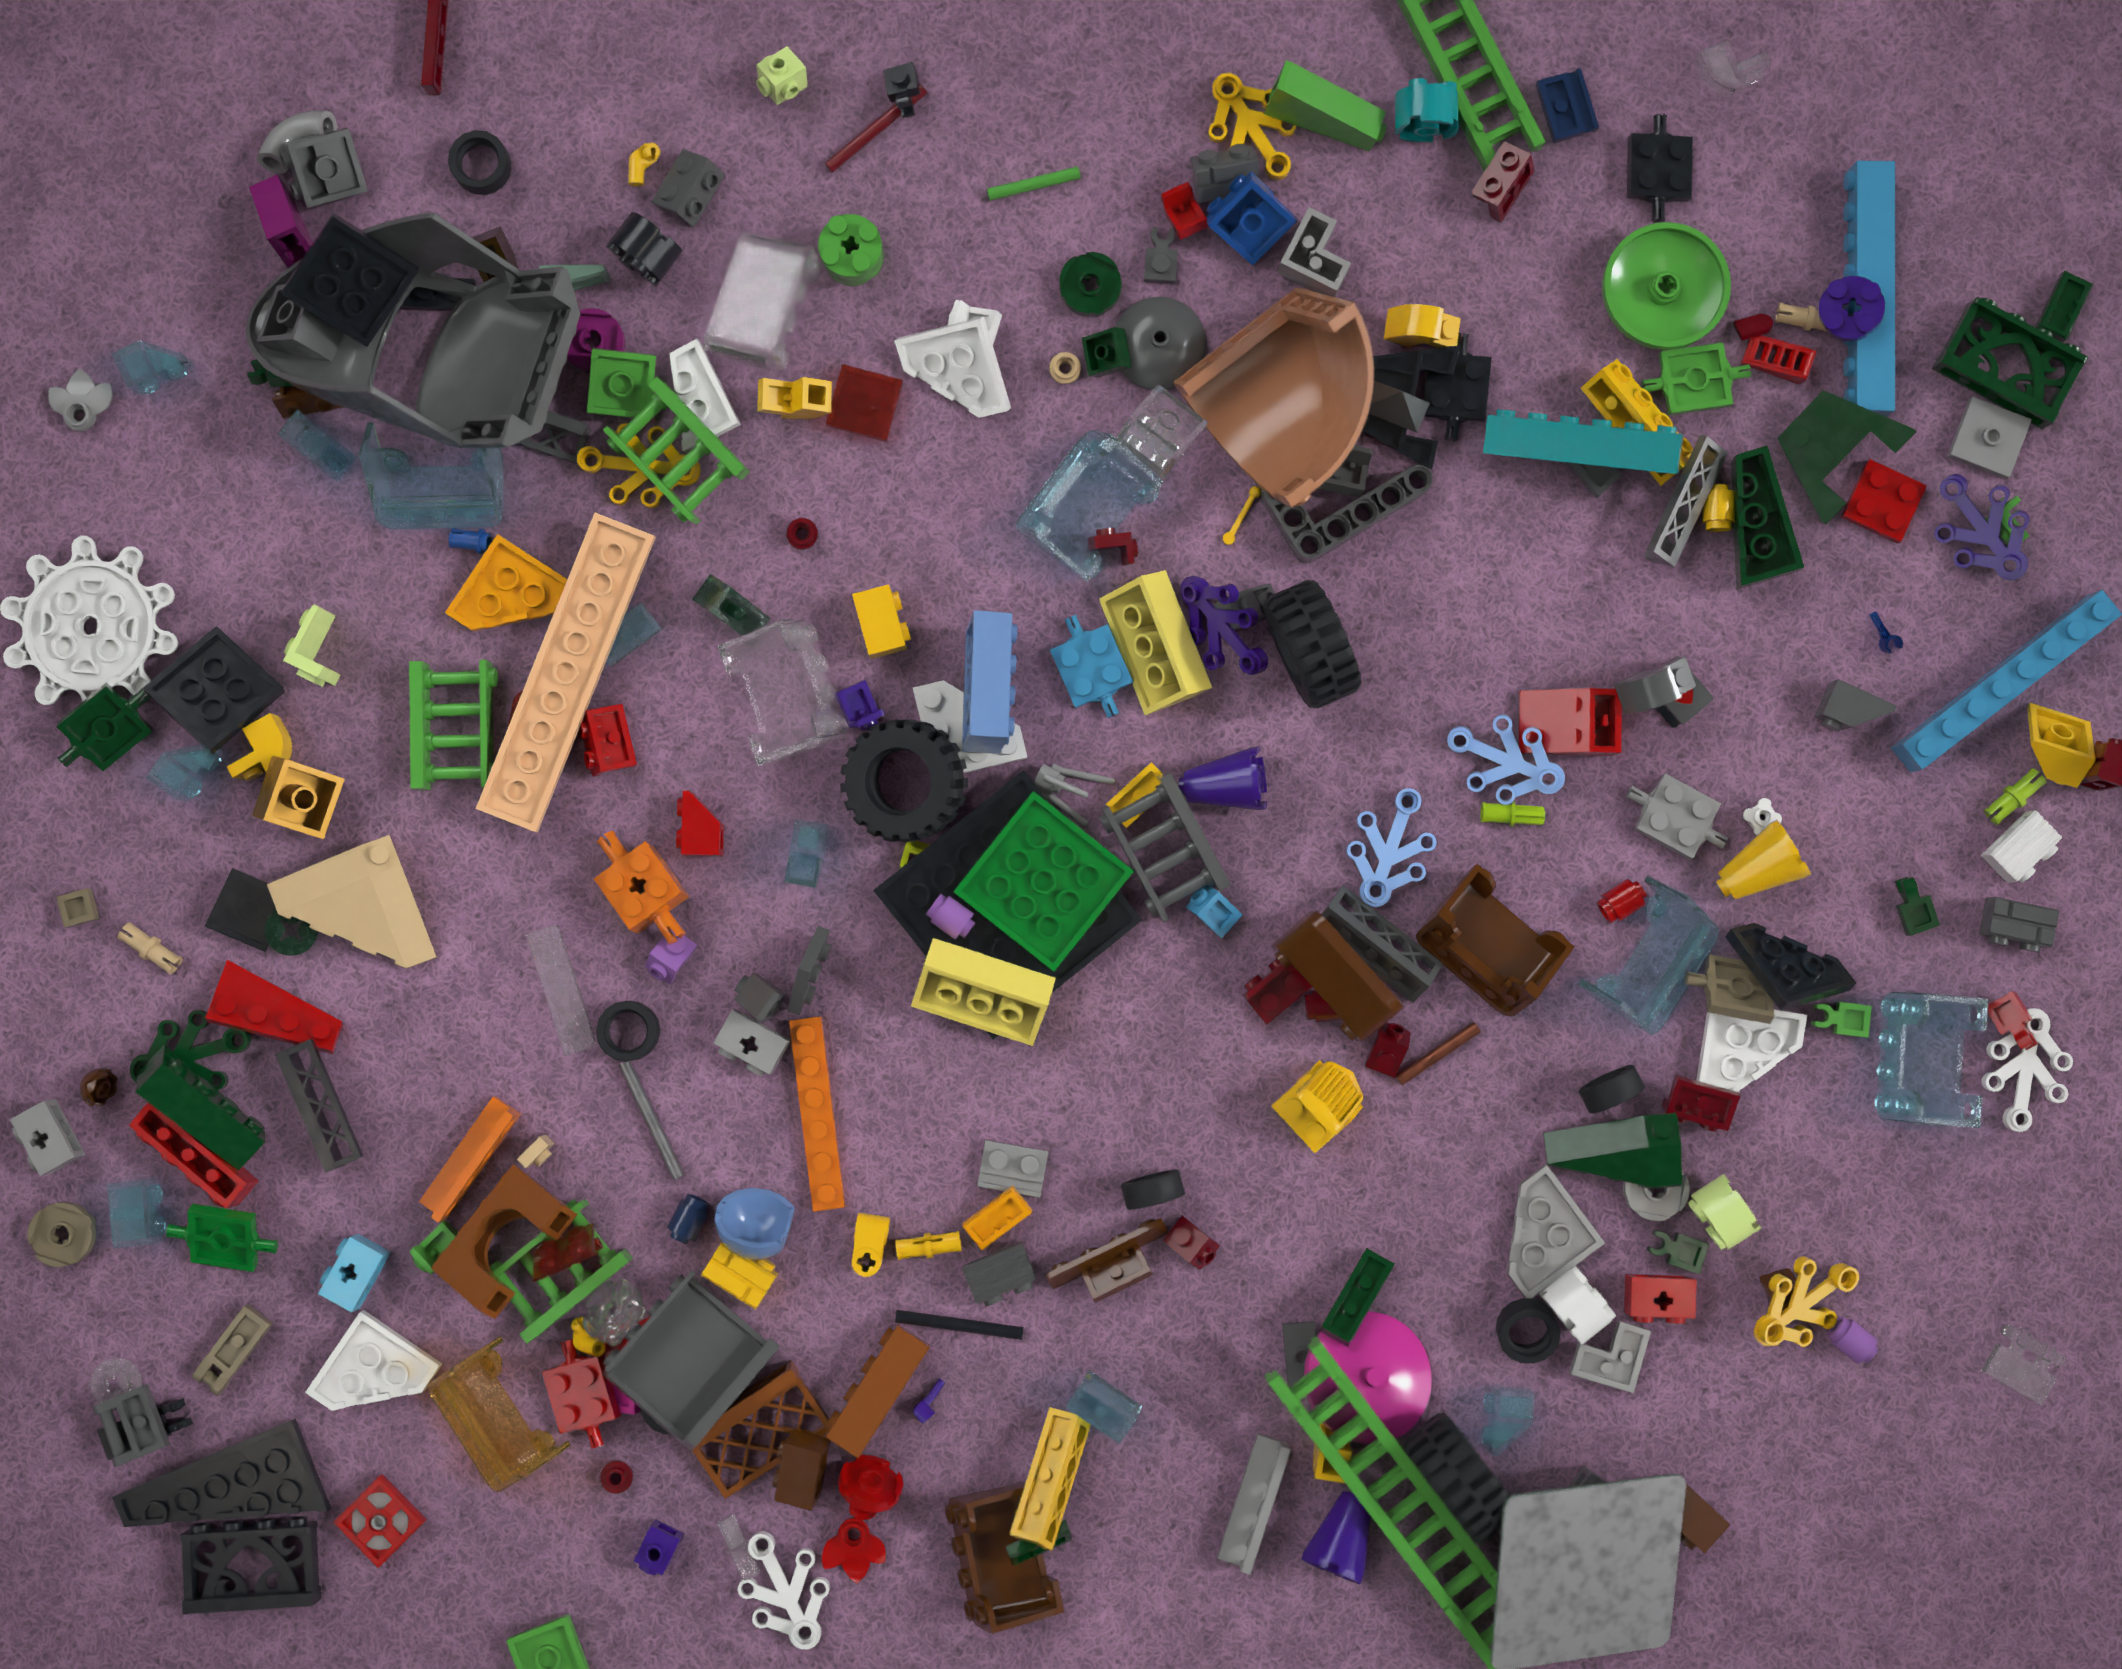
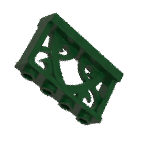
M1976 297L1966 305L1961 318L1940 356L1935 361L1932 370L2006 410L2032 419L2031 424L2044 429L2056 420L2059 409L2083 365L2086 363L2088 356L2082 354L2079 347L2070 343H2062L2053 338V334L2050 331L2027 324L2022 316L2016 313H2007L1998 308L1997 303L1993 300ZM1977 318L1991 325L1990 331H1984L1979 326L1978 335L1983 340L1982 342H1978L1971 332V323ZM1964 337L1972 348L1961 357L1954 355V352ZM2019 345L2027 360L2030 374H2016L2005 382L1998 379V363L1989 350L2002 346ZM1978 356H1983L1990 367L1988 372L1978 368L1979 363H1985ZM2050 358L2063 363L2065 372L2062 378L2056 380L2045 378L2044 373L2050 374L2058 369L2052 368L2049 365ZM2017 381L2031 382V385L2023 384L2025 392L2015 387ZM2045 386L2057 387L2049 404L2042 403Z

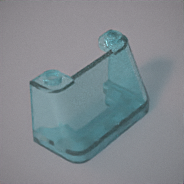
M1090 430L1078 440L1017 520L1015 528L1081 580L1088 582L1089 579L1094 578L1101 571L1103 566L1101 564L1102 556L1098 553L1101 549L1089 551L1088 538L1097 536L1096 530L1115 528L1116 530L1135 504H1150L1157 498L1160 492L1159 488L1164 481L1111 433Z

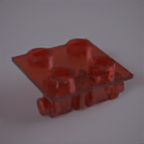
M594 1224L577 1226L558 1240L550 1239L541 1243L534 1250L533 1282L535 1283L548 1276H553L566 1268L572 1267L573 1264H579L582 1260L584 1261L598 1255V1251L603 1249V1245L599 1237L594 1238Z

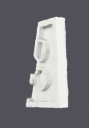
M695 339L669 353L674 391L717 437L741 425L701 342ZM691 430L687 433H682L681 442L684 453H688L696 446L695 441L698 437Z

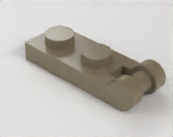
M249 1304L244 1305L197 1367L192 1378L199 1383L202 1381L211 1387L209 1391L218 1397L229 1385L231 1379L273 1325V1322ZM214 1365L223 1371L220 1376L211 1371Z

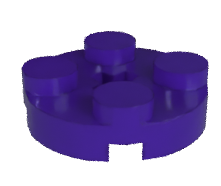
M1847 276L1832 281L1822 294L1819 302V320L1831 336L1846 342L1859 341L1867 337L1868 334L1880 326L1885 313V299L1879 285L1861 276ZM1849 301H1855L1857 306H1861V311H1855L1854 316H1847V310H1842L1843 305H1848Z

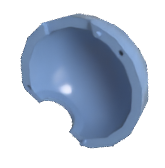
M748 1188L736 1190L725 1196L717 1205L715 1225L720 1240L731 1252L745 1259L763 1260L777 1255L783 1250L790 1231L795 1208L785 1197L767 1189Z

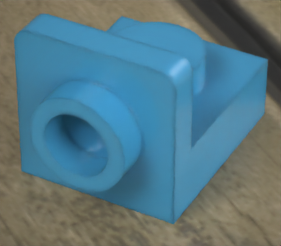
M1208 885L1195 891L1190 898V902L1186 905L1190 912L1195 914L1220 938H1223L1243 915L1219 891Z

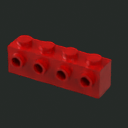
M147 1103L128 1125L136 1132L137 1137L141 1141L161 1153V1157L167 1163L179 1168L185 1173V1177L189 1182L206 1191L210 1199L220 1207L227 1209L238 1206L259 1182L244 1167L239 1171L150 1103Z

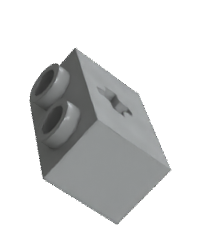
M733 1009L713 1044L720 1047L718 1053L732 1061H735L736 1057L748 1063L745 1068L762 1077L764 1073L773 1074L791 1040L744 1013ZM754 1036L756 1038L755 1045L759 1048L747 1052V1045L743 1041L744 1039H752Z
M56 1099L42 1101L10 1119L14 1126L12 1129L14 1137L20 1144L24 1145L29 1155L27 1160L30 1167L35 1172H38L40 1176L53 1174L86 1155ZM46 1134H47V1135H48V1139L45 1140V1144H44L43 1141H42V1139H44V1138L46 1137Z

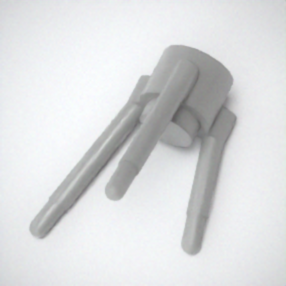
M1043 764L1037 774L1034 785L1041 790L1040 792L1045 798L1049 799L1083 826H1087L1088 821L1053 794V792L1059 794L1062 788L1081 797H1088V792L1066 783V777L1063 775L1107 784H1115V779L1063 768L1057 764H1053L1052 767Z

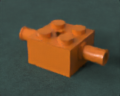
M614 831L605 833L604 835L607 839L601 836L597 840V844L600 845L612 864L596 876L594 881L630 931L640 934L655 923L669 945L677 942L676 937L679 936L681 939L686 932L680 927L670 911L690 896L653 845L644 841L631 852H627ZM641 882L645 883L643 885L645 891L642 894L637 892L639 890L638 885Z

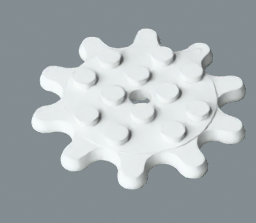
M79 536L72 543L70 561L63 566L53 565L49 559L42 555L30 557L26 564V570L34 580L35 588L33 592L25 598L15 596L5 598L0 605V611L5 618L18 622L23 630L20 641L9 646L4 651V662L9 667L16 669L25 665H34L38 668L41 679L35 689V698L39 703L51 705L66 690L77 691L83 702L106 682L111 687L117 685L124 686L131 694L135 695L151 681L144 671L146 659L152 654L169 655L176 651L178 647L177 637L171 632L161 630L156 624V615L159 610L173 602L175 597L174 590L166 583L147 587L139 582L138 572L143 563V554L138 548L133 546L126 547L115 560L104 562L97 555L94 540L88 536ZM90 618L97 619V633L87 635L84 631V623Z

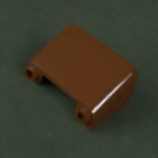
M1475 864L1416 933V939L1426 951L1443 963L1448 970L1496 1011L1505 1016L1512 1017L1537 1000L1575 946L1558 931L1546 930L1538 935L1491 895L1496 888L1493 875L1479 864Z

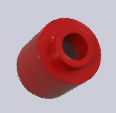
M1626 879L1601 895L1602 899L1597 901L1596 904L1609 923L1616 920L1620 922L1645 906L1644 898L1647 897V894L1638 881L1632 883L1629 879Z

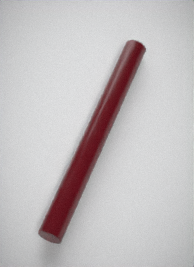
M920 83L921 94L912 97L913 105L927 94L926 89ZM897 103L824 163L831 173L902 115L901 108L898 109Z

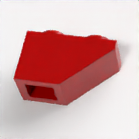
M683 790L682 798L677 799V816L682 817V829L676 832V848L681 849V855L723 857L724 824L693 792Z

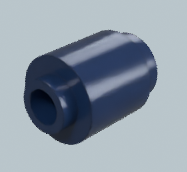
M687 1193L685 1199L680 1200L667 1226L672 1231L670 1236L684 1244H688L689 1240L696 1241L710 1214L708 1212L710 1203Z

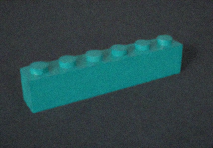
M1497 409L1496 415L1491 414L1487 416L1483 453L1672 474H1677L1679 471L1684 434H1677V427L1658 425L1657 431L1644 430V424L1625 422L1624 428L1611 427L1612 421L1603 419H1592V425L1580 424V417L1560 415V421L1547 420L1548 414L1528 412V418L1515 417L1516 411Z

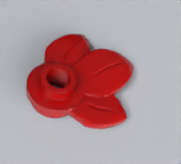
M854 1517L842 1522L838 1529V1535L826 1542L822 1552V1565L824 1569H831L842 1564L845 1573L854 1583H859L864 1578L870 1567V1562L881 1564L886 1561V1548L882 1540L870 1533V1529L865 1521ZM855 1528L860 1532V1537L852 1539L849 1537L848 1531Z

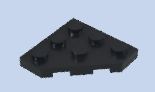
M1751 923L1732 928L1725 936L1780 1011L1850 991L1856 984L1838 958L1826 953L1821 957L1807 951L1808 945L1787 936L1779 939L1765 933L1766 927L1759 924Z

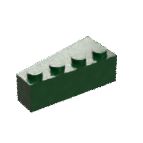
M1768 446L1735 455L1731 460L1732 490L1735 491V522L1733 527L1736 590L1799 572L1804 568V564Z

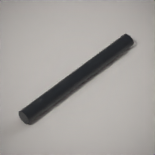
M897 1310L895 1323L1022 1340L1024 1327L904 1310Z

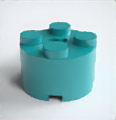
M1424 78L1409 80L1408 86L1400 89L1395 94V134L1400 133V139L1408 142H1433V136L1442 134L1443 140L1455 136L1458 133L1457 84L1452 81H1445L1439 84L1427 83V80Z

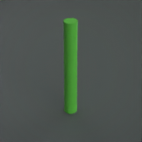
M1076 166L987 188L989 201L1081 179L1079 168Z

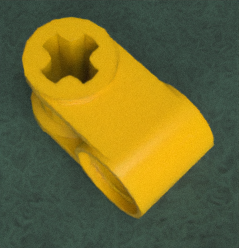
M858 1212L852 1255V1267L858 1275L870 1277L880 1269L884 1247L888 1238L890 1217ZM866 1253H870V1258L876 1261V1264L871 1265L868 1270L863 1269V1263L858 1261Z

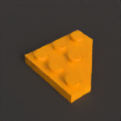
M497 534L445 613L474 632L554 615L568 579Z

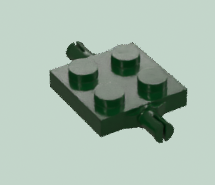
M106 682L56 723V727L69 739L71 744L68 750L57 757L60 763L68 767L78 757L82 756L91 760L104 771L150 734L152 727L138 712V708L151 699L144 692L143 688L127 700L120 696Z

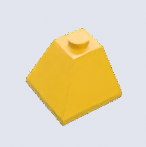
M2029 703L2027 713L2031 747L2046 778L2060 785L2065 784L2078 788L2096 761L2091 722Z

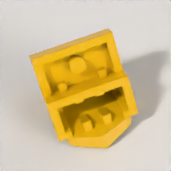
M1319 1060L1293 1086L1272 1103L1271 1107L1307 1146L1316 1153L1356 1117L1363 1108L1361 1104L1363 1093L1353 1071L1333 1061L1323 1063Z

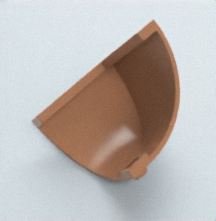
M1296 287L1173 381V383L1219 445L1259 487L1283 504L1290 507L1300 506L1310 499V493L1322 485L1342 465L1361 434L1368 415L1373 391L1374 365L1372 348L1363 318L1354 302Z

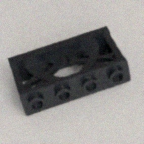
M296 1516L288 1518L287 1523H275L274 1518L256 1520L255 1525H243L242 1520L224 1522L223 1527H211L210 1522L190 1525L189 1530L180 1534L184 1586L182 1614L307 1607L316 1604L321 1599L317 1545L318 1521H307V1516ZM294 1535L301 1539L304 1547L298 1558L289 1561L286 1556L293 1552L295 1545L290 1548L284 1545V1538ZM265 1536H275L273 1542L265 1538ZM238 1538L229 1546L225 1540ZM203 1541H211L216 1546V1550L213 1553L207 1550L204 1551L208 1559L216 1561L213 1566L203 1563L197 1556L198 1545ZM247 1545L259 1550L275 1565L262 1573L256 1583L255 1590H249L246 1580L240 1573L227 1568L231 1560ZM303 1562L305 1568V1587H301L298 1576L293 1568ZM198 1570L209 1573L203 1593H199ZM279 1572L281 1575L273 1578L278 1581V1587H270L267 1583L268 1577ZM222 1575L235 1581L236 1587L233 1591H228L225 1588V1583L229 1580L221 1579Z

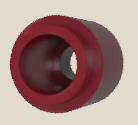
M1313 990L1312 994L1305 995L1307 1020L1315 1019V1022L1340 1020L1337 1013L1316 990Z

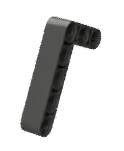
M1414 465L1317 524L1313 523L1303 505L1290 507L1278 500L1271 499L1263 489L1261 490L1260 498L1295 557L1303 563H1311L1422 497L1430 488L1433 477L1427 467ZM1412 475L1421 477L1424 487L1420 489L1413 488L1409 483V477ZM1386 491L1394 493L1397 503L1394 505L1386 504L1382 500V493ZM1359 507L1367 509L1370 513V520H1358L1354 514L1355 509ZM1288 513L1296 514L1300 519V525L1296 527L1288 526L1284 521V516ZM1328 525H1340L1343 529V536L1339 538L1332 537L1328 533ZM1304 540H1311L1316 544L1317 551L1313 554H1307L1302 551L1300 543Z

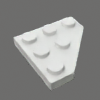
M984 316L900 337L895 340L901 364L906 373L914 378L917 376L932 385L931 388L951 401L956 400L967 407L968 411L978 418L1006 412L1011 409Z
M944 680L913 688L921 722L933 724L935 729L943 730L949 735L948 740L951 743L957 744L961 750L958 752L960 760L965 759L967 769H963L964 774L1028 758L1021 729L1017 724H1014V734L1010 736L1009 744L1004 745L1000 754L962 752L964 692Z
M1774 1009L1772 1022L1766 1024L1707 1012L1696 1080L1739 1092V1090L1753 1080H1757L1775 1067L1782 1059L1802 1047L1807 1015Z
M362 1310L305 1393L331 1411L404 1395L418 1394L425 1391L442 1366V1363L365 1310Z

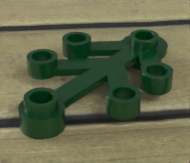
M195 1010L189 1014L188 1025L173 1052L217 1090L224 1089L228 1084V1076L225 1072L212 1071L195 1061L224 1051L230 1053L246 1051L251 1044L250 1033L230 1028L223 1034L222 1039L191 1048L200 1030L209 1025V1022L205 1019L207 1012ZM197 1014H201L204 1018L200 1026L194 1021ZM164 1020L160 1022L157 1028L158 1034L148 1053L137 1056L131 1062L130 1075L134 1082L137 1083L138 1072L164 1044L167 1045L169 1039H173L179 1034L180 1027L176 1021ZM168 1023L173 1027L171 1035H166L164 1032V1027ZM237 1034L243 1037L241 1046H237L234 1043V1037ZM216 1074L222 1078L220 1086L213 1084V1077Z

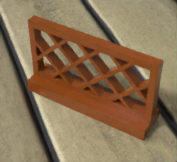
M790 1360L744 1390L692 1452L726 1499L781 1463V1459L777 1458V1455L771 1458L772 1453L777 1454L779 1447L773 1446L777 1431L792 1433L794 1429L823 1436L829 1432V1429L825 1427L829 1418L799 1375V1370L793 1361ZM797 1385L804 1395L802 1405L797 1406L783 1403L785 1392ZM780 1396L779 1402L773 1401ZM806 1401H808L812 1408L805 1407ZM764 1406L778 1408L774 1424L756 1421L758 1410ZM781 1409L800 1412L797 1428L778 1425ZM804 1413L818 1416L823 1423L821 1427L814 1431L800 1429ZM751 1414H753L752 1420H751V1419H745V1418H747L748 1416H750ZM736 1424L750 1426L748 1440L742 1441L729 1438L730 1428ZM754 1427L773 1430L770 1445L751 1442ZM726 1431L725 1437L719 1436ZM710 1441L722 1443L723 1448L720 1459L706 1457L701 1447ZM727 1445L746 1448L743 1463L724 1460ZM749 1449L768 1452L766 1462L761 1466L746 1464ZM713 1465H718V1471L715 1470ZM722 1466L741 1470L739 1480L729 1487L726 1486L720 1477ZM745 1471H751L750 1473L744 1476Z

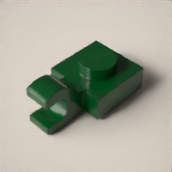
M1914 877L1896 880V887L1904 903L1895 906L1905 934L1911 936L1940 926L1930 895L1920 897Z

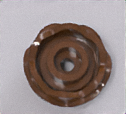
M97 1068L88 1072L83 1077L80 1083V1095L87 1105L91 1107L94 1105L103 1106L106 1104L107 1099L116 1093V1081L118 1078L112 1074V1070Z

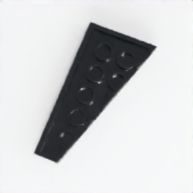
M296 1418L112 1497L124 1527L159 1525L181 1521L196 1522L206 1519L221 1520L259 1517L282 1513L296 1514L307 1511L321 1512L331 1509Z

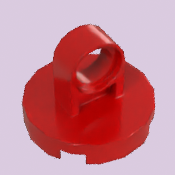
M860 1455L855 1461L844 1463L838 1479V1487L843 1498L849 1503L851 1516L858 1520H869L875 1517L877 1512L889 1510L898 1503L904 1484L900 1472L898 1471L896 1475L889 1468L890 1462L874 1455Z

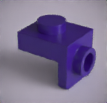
M866 680L857 682L834 693L849 728L860 727L861 731L867 730L879 724L877 718L885 715L883 709L877 708Z

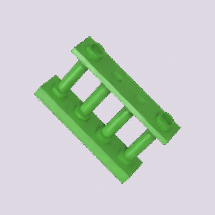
M656 377L648 385L655 392L651 396L653 400L619 434L614 429L606 426L603 431L610 437L606 442L617 454L620 455L624 452L675 505L671 510L682 522L685 523L689 520L697 525L701 520L693 510L726 477L731 478L734 475L742 481L750 471L663 380ZM669 407L677 415L673 419L674 423L639 456L628 442L661 409L665 411ZM691 430L698 437L695 441L696 446L661 479L649 465L683 432L687 433ZM713 453L720 460L717 464L718 468L683 502L671 488L705 454L709 456Z
M486 659L479 660V671L434 672L433 669H430L429 664L423 661H409L411 789L430 791L431 783H434L435 780L481 779V787L484 788L494 764L493 687H496L498 684L497 669L492 667L491 662ZM480 684V703L434 704L433 701H430V688H434V685ZM480 715V734L434 735L433 732H430V720H434L435 716ZM480 747L481 766L435 767L434 764H431L430 751H434L435 748Z
M573 1199L566 1205L578 1214L572 1223L601 1258L599 1262L602 1267L592 1274L590 1270L586 1271L560 1237L558 1240H555L544 1232L540 1233L505 1263L502 1264L498 1260L490 1266L493 1274L515 1292L510 1301L526 1320L523 1323L527 1328L519 1335L527 1344L633 1259L626 1249L619 1253L615 1249L611 1251L580 1211L590 1204L586 1199L579 1203ZM544 1240L576 1279L574 1283L577 1287L569 1294L565 1290L562 1292L530 1253ZM519 1261L550 1298L549 1304L552 1308L543 1315L539 1310L536 1312L505 1274L507 1270Z

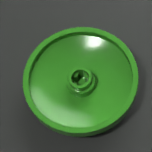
M1673 222L1650 224L1628 235L1620 242L1608 259L1602 279L1604 305L1614 325L1635 343L1658 350L1683 348L1705 337L1724 315L1731 293L1729 268L1717 245L1697 229Z

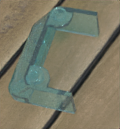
M374 422L367 423L359 451V458L375 517L382 526L389 529L493 527L501 522L504 512V459L501 447L475 448L471 455L472 466L411 467L408 456L403 451L396 448H380Z
M1647 876L1644 882L1656 893L1648 900L1645 907L1646 918L1651 923V926L1619 976L1609 973L1599 978L1595 986L1581 979L1579 985L1596 1001L1641 1030L1654 1035L1662 1029L1689 985L1684 984L1686 972L1697 973L1713 949L1719 936V928L1688 895Z

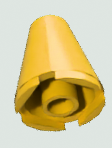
M1775 820L1718 872L1721 878L1716 883L1725 897L1732 895L1736 900L1806 878L1811 875V871L1806 862L1801 860L1800 852L1778 820Z

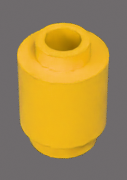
M1715 484L1712 486L1702 508V523L1705 524V530L1708 532L1732 530V523L1735 522V491L1728 490V485Z

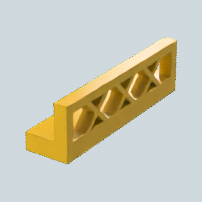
M1049 1407L1010 1531V1535L1036 1543L1043 1549L1050 1551L1053 1550L1091 1427V1424L1080 1415Z

